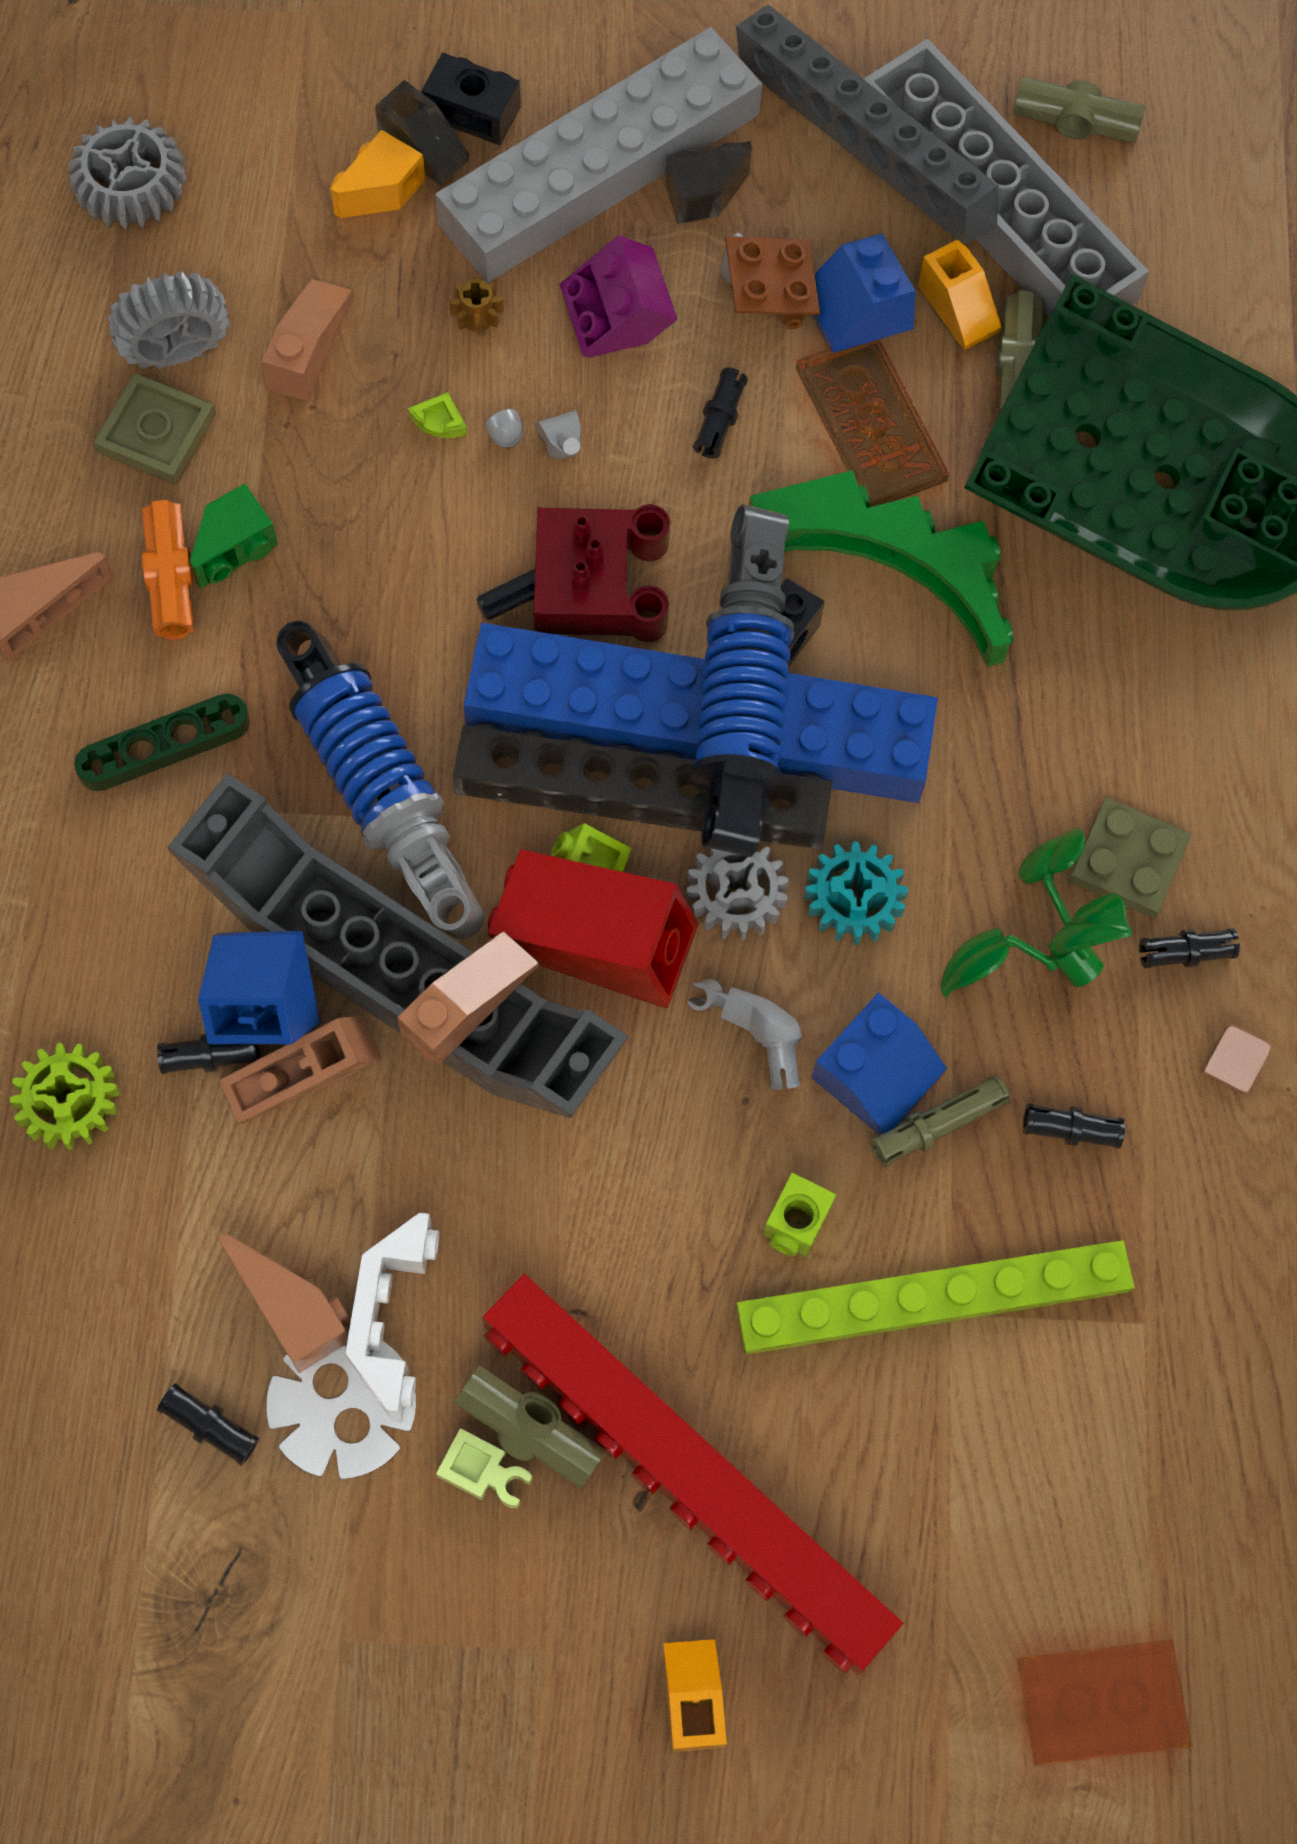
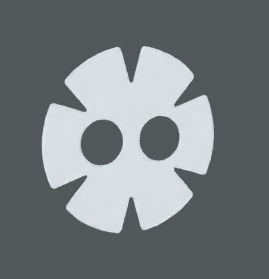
M384 1341L380 1353L372 1352V1357L403 1361L399 1354ZM345 1345L301 1373H298L291 1359L286 1355L283 1358L284 1362L302 1379V1382L273 1376L267 1393V1419L271 1429L300 1424L279 1445L280 1450L285 1456L304 1471L322 1476L335 1449L339 1477L341 1479L367 1474L390 1460L400 1447L381 1428V1425L409 1431L414 1421L416 1409V1395H414L412 1407H403L401 1421L391 1420L349 1363L345 1354ZM325 1364H337L347 1373V1388L337 1398H323L314 1390L313 1376ZM345 1409H360L369 1418V1432L358 1443H345L335 1433V1420Z

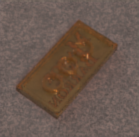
M880 339L832 353L831 349H827L797 360L796 370L847 471L853 470L858 486L864 485L870 499V507L893 502L948 481L949 472Z

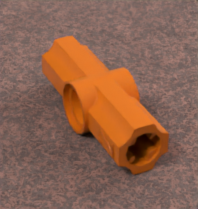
M169 500L152 501L149 506L142 508L143 533L146 545V552H142V566L146 589L150 593L153 631L155 637H163L168 640L183 639L189 633L194 632L193 606L190 588L194 587V577L190 564V551L186 547L183 510L181 504L172 503Z

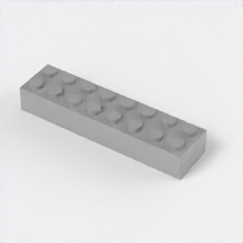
M709 27L435 193L437 223L486 283H489L759 116L762 82L715 30Z
M928 38L864 78L871 86L999 185L998 222L975 239L1022 290L1034 291L1038 297L1043 298V312L1048 317L1072 274L1131 305L1139 301L1149 270Z

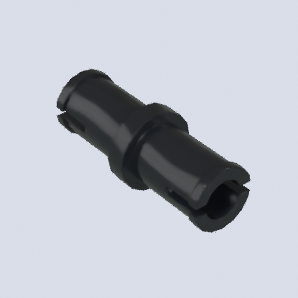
M722 369L712 400L707 401L703 408L705 418L698 437L693 444V449L699 453L702 447L705 446L702 453L704 457L715 459L720 456L728 429L737 421L738 411L736 408L744 387L748 382V377L744 373L740 375L739 380H736L739 374L737 369Z
M1229 928L1227 930L1196 933L1193 929L1181 930L1177 936L1141 938L1139 953L1154 951L1159 953H1149L1147 957H1141L1140 961L1142 966L1147 969L1154 966L1180 963L1185 967H1195L1199 964V961L1224 958L1235 959L1240 953V943L1220 944L1230 943L1231 940H1237L1239 937L1234 928Z
M202 1034L199 1040L166 1044L158 1043L157 1046L158 1052H161L157 1053L161 1074L203 1068L205 1072H215L217 1066L255 1062L260 1057L259 1054H256L259 1052V1044H208L206 1034Z
M1028 1103L1023 1117V1134L1060 1138L1065 1140V1144L1073 1146L1078 1145L1079 1142L1120 1149L1125 1135V1119L1122 1117L1114 1118L1083 1113L1081 1107L1071 1106L1069 1110H1062Z
M177 1383L169 1388L157 1408L158 1412L165 1414L194 1433L193 1440L199 1444H203L206 1441L235 1460L240 1466L248 1460L260 1440L258 1436L252 1435L223 1416L224 1409L216 1404L211 1408L182 1389Z

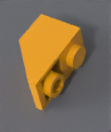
M380 130L371 142L367 141L361 146L356 159L348 169L339 172L335 176L330 187L334 215L339 218L401 210L425 181L423 154L385 131Z
M955 240L923 257L917 287L964 351L1001 331L1002 327L985 272L964 244L959 240Z
M715 1639L663 1643L671 1752L724 1748L727 1742L722 1685Z

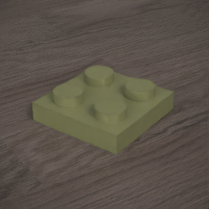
M134 373L93 444L97 453L176 484L215 417V408L211 403Z
M1106 797L1068 882L1100 896L1116 893L1122 897L1126 907L1155 919L1161 909L1192 834Z

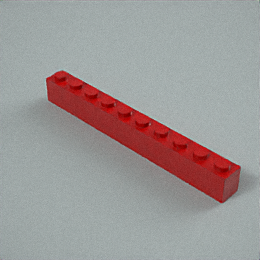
M525 1273L482 1317L483 1324L488 1330L484 1338L504 1357L509 1352L513 1353L524 1364L520 1369L521 1373L536 1388L542 1391L548 1386L561 1398L557 1406L570 1420L577 1425L583 1420L587 1422L598 1433L594 1438L595 1442L606 1450L605 1452L610 1457L616 1460L622 1455L635 1467L631 1475L644 1489L652 1495L657 1490H660L673 1503L669 1511L688 1529L692 1530L697 1525L711 1538L707 1546L725 1564L730 1565L735 1560L749 1573L745 1582L761 1598L768 1601L773 1596L788 1610L783 1617L796 1631L804 1637H807L812 1632L827 1646L822 1652L823 1655L841 1672L846 1674L849 1669H852L859 1675L904 1624Z

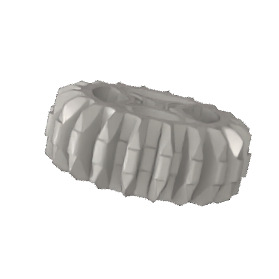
M129 116L126 123L118 125L112 118L110 127L105 129L96 124L94 136L82 134V146L73 147V160L69 161L68 170L71 178L69 182L79 206H81L82 210L87 209L93 220L102 217L103 222L106 223L108 228L116 221H119L120 225L126 230L129 223L135 221L143 228L145 219L150 217L160 222L161 210L173 212V200L182 199V186L186 185L185 162L183 154L180 153L173 136L167 137L162 126L152 129V125L147 119L139 125H135V122ZM148 158L160 166L159 169L151 167L150 162L146 161V159ZM96 178L104 179L105 184L109 185V187L101 186L96 182Z
M178 271L173 276H168L163 272L159 278L151 279L147 277L146 282L141 285L132 284L131 292L118 295L119 302L110 306L111 315L108 316V328L115 349H118L120 356L126 358L128 364H138L140 369H146L154 365L160 370L163 366H175L179 363L189 362L197 356L204 357V352L207 349L218 347V340L226 337L225 329L230 325L227 305L223 294L219 292L218 286H214L210 278H201L198 273L186 276L183 271Z

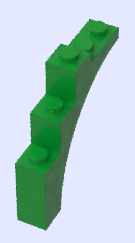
M853 470L750 496L749 506L788 516L789 525L784 552L793 550L833 551L864 557L901 572L926 587L952 610L972 636L987 667L1004 663L1009 646L1013 643V632L1009 620L1006 617L1001 618L997 608L998 592L992 577L996 564L1001 559V553L996 537L994 535L989 536L984 521L935 533L932 514L929 510H923L918 495L870 507L867 489L864 485L858 486Z

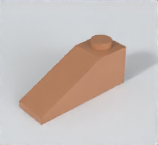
M315 279L309 281L276 326L262 359L267 390L309 402L353 297L352 290Z
M98 551L0 577V655L9 662L109 582L113 577L106 557Z
M503 931L434 981L397 1017L401 1036L437 1068L539 966V963Z
M363 1015L341 1017L302 1036L295 1043L287 1044L220 1079L219 1082L238 1124H243L336 1083L381 1060L382 1057Z
M227 1233L217 1238L298 1373L303 1372L347 1344L348 1334L344 1327L348 1326L351 1320L337 1297L328 1302L320 1288Z

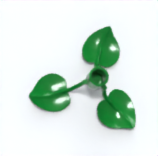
M1079 827L1038 846L1024 859L1019 868V877L1025 884H1032L1043 879V883L1065 926L1050 942V956L1013 935L1004 937L1003 932L999 928L984 931L966 941L949 960L941 983V992L946 999L952 991L975 983L994 972L1006 959L1009 947H1016L1040 961L1050 972L1059 968L1074 987L1084 986L1094 980L1104 966L1091 946L1132 936L1127 920L1126 904L1122 897L1116 893L1106 894L1086 903L1077 910L1072 920L1065 908L1053 879L1054 874L1065 871L1073 866L1083 852L1085 835Z

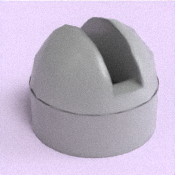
M515 409L499 411L485 422L487 432L496 445L509 448L514 447L520 442L523 435V424Z

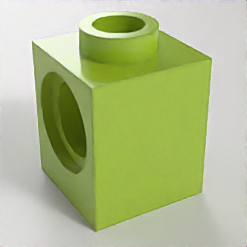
M791 1173L765 1225L763 1236L770 1239L769 1245L785 1255L795 1257L799 1253L807 1257L832 1208L836 1194L801 1176ZM791 1210L803 1211L809 1217L810 1225L803 1229L792 1228L786 1223L784 1215Z

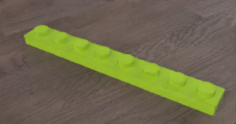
M1124 1240L741 1301L737 1302L736 1310L744 1354L747 1355L1129 1293L1135 1287Z

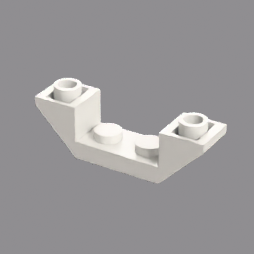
M418 1213L362 1254L345 1354L351 1366L391 1420L401 1421L403 1407H412L416 1377L409 1376L406 1361L372 1357V1352L380 1353L384 1337V1322H377L380 1303L388 1304L391 1295L392 1274L385 1272L386 1269L425 1274L427 1259L436 1260L440 1233L439 1230H432L430 1214Z

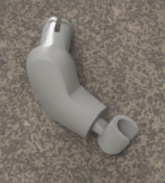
M706 979L692 984L705 990L707 1001L698 997L688 999V1004L691 1008L698 1011L714 1006L723 1008L722 1019L748 1030L756 1042H760L762 1047H766L770 1089H782V1069L785 1070L787 1089L801 1085L798 1076L795 1044L799 1043L800 1038L803 1036L801 1028L793 1016L772 1001L750 992L731 987L729 993L725 994L720 984L714 979Z

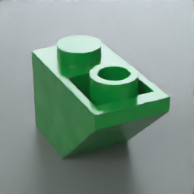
M245 483L205 506L190 558L194 578L200 589L210 583L222 582L232 574L233 570L249 561H258L270 553L272 548L278 545L272 521Z

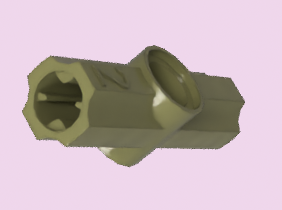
M1022 77L1013 114L1056 124L1060 133L1072 139L1087 138L1092 133L1136 143L1146 105L1103 96L1099 87L1088 81H1073L1065 87Z
M1019 290L1015 294L1006 296L1003 309V336H1001L999 342L996 369L997 375H1001L999 413L1042 330L1043 298L1038 297L1034 291Z
M480 1365L475 1369L454 1401L456 1405L498 1432L499 1443L510 1456L524 1461L536 1458L579 1488L583 1487L606 1451L561 1421L560 1410L550 1398L536 1392L523 1395Z

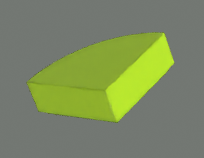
M448 392L408 408L411 421L427 434L440 438H456L467 435V426Z

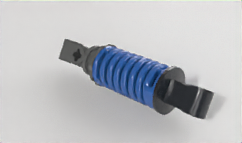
M741 504L735 513L731 526L730 542L732 545L728 585L721 590L720 594L722 610L710 614L706 620L708 648L705 653L706 665L703 671V697L700 702L701 715L698 721L700 729L697 735L698 749L695 754V762L691 768V779L697 786L708 791L706 815L701 834L703 847L751 857L754 855L761 837L762 796L777 791L782 785V773L777 764L782 758L779 745L782 743L784 736L781 728L785 724L783 711L786 708V699L784 695L788 690L786 678L789 675V667L787 663L791 655L788 646L794 639V624L789 618L781 615L785 610L786 596L781 591L784 546L789 525L788 516Z

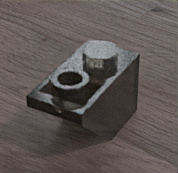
M403 80L375 106L378 133L380 130H383L422 153L425 174L440 186L469 160V153L436 103L407 81Z
M750 141L736 144L725 143L718 147L698 151L686 150L676 155L667 156L666 185L677 224L718 217L750 174L752 154Z

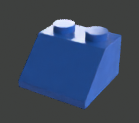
M883 233L841 245L815 273L820 314L813 315L832 353L914 329L915 289Z
M878 992L817 1059L811 1078L878 1135H881L898 1126L945 1073L947 1067L918 1025Z

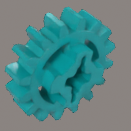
M853 841L850 852L846 853L839 844L834 845L833 858L830 859L828 856L821 854L818 856L817 861L819 869L810 868L807 881L812 885L806 886L804 899L813 902L809 905L808 915L809 917L821 915L822 918L818 929L823 932L829 927L835 928V940L838 942L845 933L851 934L854 945H859L861 936L865 933L875 942L879 938L880 927L891 932L896 923L894 917H902L906 905L901 901L906 899L908 887L898 884L903 879L904 871L903 869L891 871L890 867L894 857L889 854L879 859L876 857L877 846L874 844L868 849L867 853L860 851L858 841ZM846 868V871L840 877H831L837 871ZM853 879L855 880L859 896H862L859 907L856 904L853 890H851ZM881 905H885L877 914L866 918V914L872 909H880Z

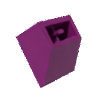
M620 235L616 236L559 284L582 355L587 358L648 344L678 320L654 249Z

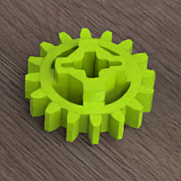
M57 1043L55 1055L48 1056L42 1048L37 1050L40 1062L34 1065L31 1062L24 1061L21 1065L27 1072L26 1078L19 1077L12 1080L14 1087L21 1092V1094L10 1097V1103L13 1108L21 1110L14 1116L16 1122L20 1127L28 1126L26 1133L33 1141H36L44 1134V1143L49 1149H53L59 1139L63 1140L68 1150L74 1149L75 1138L82 1137L88 1145L93 1143L90 1131L97 1128L100 1131L106 1132L109 1128L103 1120L104 1115H117L118 1112L115 1104L109 1101V1099L120 1095L118 1086L114 1083H108L115 1077L110 1065L101 1067L103 1059L98 1052H94L86 1059V1050L81 1044L75 1046L72 1054L67 1053L62 1043ZM74 1068L88 1073L95 1081H90L89 1078L79 1079L74 1074ZM70 1089L73 1093L67 1094V1102L59 1103L58 1100L63 1098L64 1091ZM88 1109H91L88 1112V1114L82 1118V1116L88 1111ZM40 1111L42 1115L52 1114L56 1120V1125L43 1121L37 1116L36 1112Z

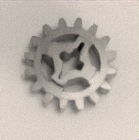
M769 847L763 848L759 853L755 851L751 857L710 849V858L700 853L696 856L695 865L698 869H689L687 882L692 884V886L687 887L686 900L696 901L692 905L694 917L706 916L704 921V929L706 931L718 925L721 927V938L726 939L730 930H737L740 940H746L749 928H753L757 934L762 935L765 931L764 920L773 924L778 922L780 913L777 908L786 907L788 896L782 892L787 890L789 879L788 877L778 876L783 868L781 860L771 863L768 861L771 851ZM761 876L764 877L767 883L768 897L764 895L765 890L758 885ZM707 881L711 883L710 888L717 892L713 902L709 899L706 891ZM746 882L745 890L739 888L735 892H731L728 896L729 887H731L732 889H736L740 885L743 886V884Z

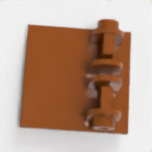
M726 236L725 242L735 313L779 314L780 321L785 324L787 329L801 327L802 320H804L806 315L820 314L809 239Z

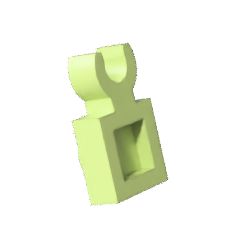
M461 1428L436 1473L438 1478L480 1500L483 1499L488 1487L497 1492L499 1500L510 1508H518L520 1500L508 1494L506 1491L507 1484L513 1479H520L530 1485L533 1480L530 1472L522 1467L512 1466L505 1469L500 1466L506 1455L505 1451Z

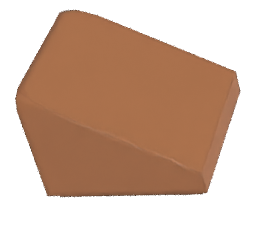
M1228 1024L1222 1032L1202 1074L1247 1095L1272 1048V1044L1235 1025Z

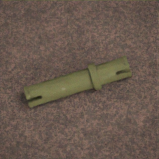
M994 1075L981 1084L954 1096L929 1111L921 1114L914 1112L906 1116V1122L870 1139L871 1149L883 1167L889 1166L891 1163L918 1149L926 1151L932 1148L934 1141L967 1125L992 1110L1010 1103L1008 1089L1001 1078Z

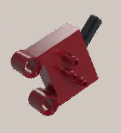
M652 504L642 505L636 510L537 507L535 569L479 595L476 600L481 614L487 620H492L534 599V631L548 634L633 636L643 642H653L660 639L665 634L668 626V596L660 588L651 585L641 586L635 589L630 596H626L627 550H631L635 557L643 561L650 562L662 558L668 551L669 515L663 508ZM644 530H653L659 534L655 536H645L641 534V532ZM644 610H651L658 615L646 618L638 613Z

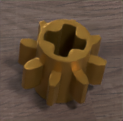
M473 277L472 280L464 283L462 286L456 284V299L449 300L450 315L457 316L458 329L466 328L480 335L481 331H485L490 326L497 328V313L504 311L503 297L496 296L495 283L487 284Z

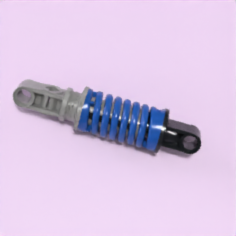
M293 621L286 624L277 636L276 645L278 652L300 688L289 703V711L293 718L299 721L307 737L310 738V743L315 751L318 752V757L323 765L326 766L327 773L335 781L336 789L343 795L344 803L348 809L352 810L353 819L358 825L362 826L361 833L364 836V844L369 849H386L388 853L387 860L394 870H402L408 885L420 900L430 920L436 927L457 939H467L474 936L482 927L484 914L466 882L460 865L446 847L450 835L445 826L437 821L444 810L442 808L444 801L434 791L430 782L423 780L424 772L422 768L416 764V758L412 751L407 750L408 744L404 737L399 735L400 730L396 723L391 721L388 709L382 707L383 701L380 695L372 692L373 684L368 669L359 663L341 665L328 640L308 623ZM311 640L309 649L304 654L298 655L299 647L305 641ZM463 903L464 914L462 918L456 923L449 924L448 916L450 910L455 905Z

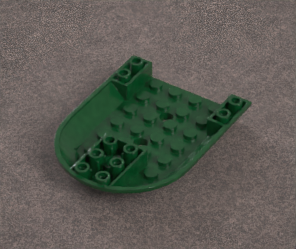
M1072 274L1043 326L977 456L964 488L1148 585L1193 605L1216 610H1250L1280 602L1296 594L1297 395L1265 374ZM1084 431L1091 434L1095 439L1096 447L1088 448L1081 445L1076 438V432ZM1162 472L1168 474L1174 482V488L1165 489L1161 487L1155 480V473ZM1246 515L1251 520V522L1245 520L1243 517Z

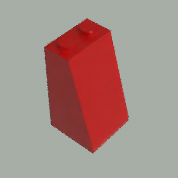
M520 849L515 864L511 865L506 872L504 880L505 890L499 905L495 906L489 915L487 933L490 938L493 939L504 931L539 963V966L659 1007L668 1008L699 925L678 885Z

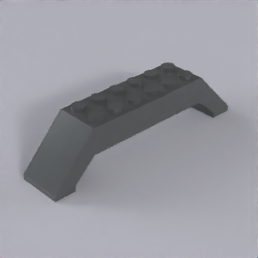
M228 773L167 847L169 852L251 932L302 931L310 973L399 1033L401 1032L397 1017L434 981L473 954L472 951L310 846L267 803L266 798ZM520 984L443 1062L492 1095L572 1118L627 1042L628 1035L588 1009L584 1012L547 1001Z

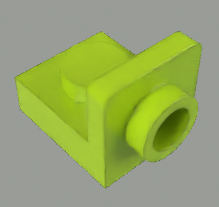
M583 823L559 835L553 845L551 856L623 872L632 848Z

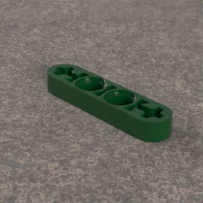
M227 693L212 697L87 745L76 755L74 761L75 771L83 786L89 790L102 791L240 738L246 733L250 724L247 706L240 697L234 694ZM229 710L234 715L235 722L227 725L222 719L221 712ZM207 717L212 733L206 734L201 718ZM189 724L196 727L198 730L197 735L189 743H177L172 739V733L178 726ZM147 741L154 746L150 757L140 761L129 757V749L134 743ZM118 750L125 765L119 768L113 752ZM99 760L103 765L104 773L95 776L91 770V762Z

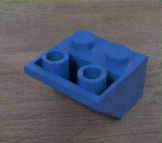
M302 931L217 933L213 936L198 997L208 1044H293L320 1023Z

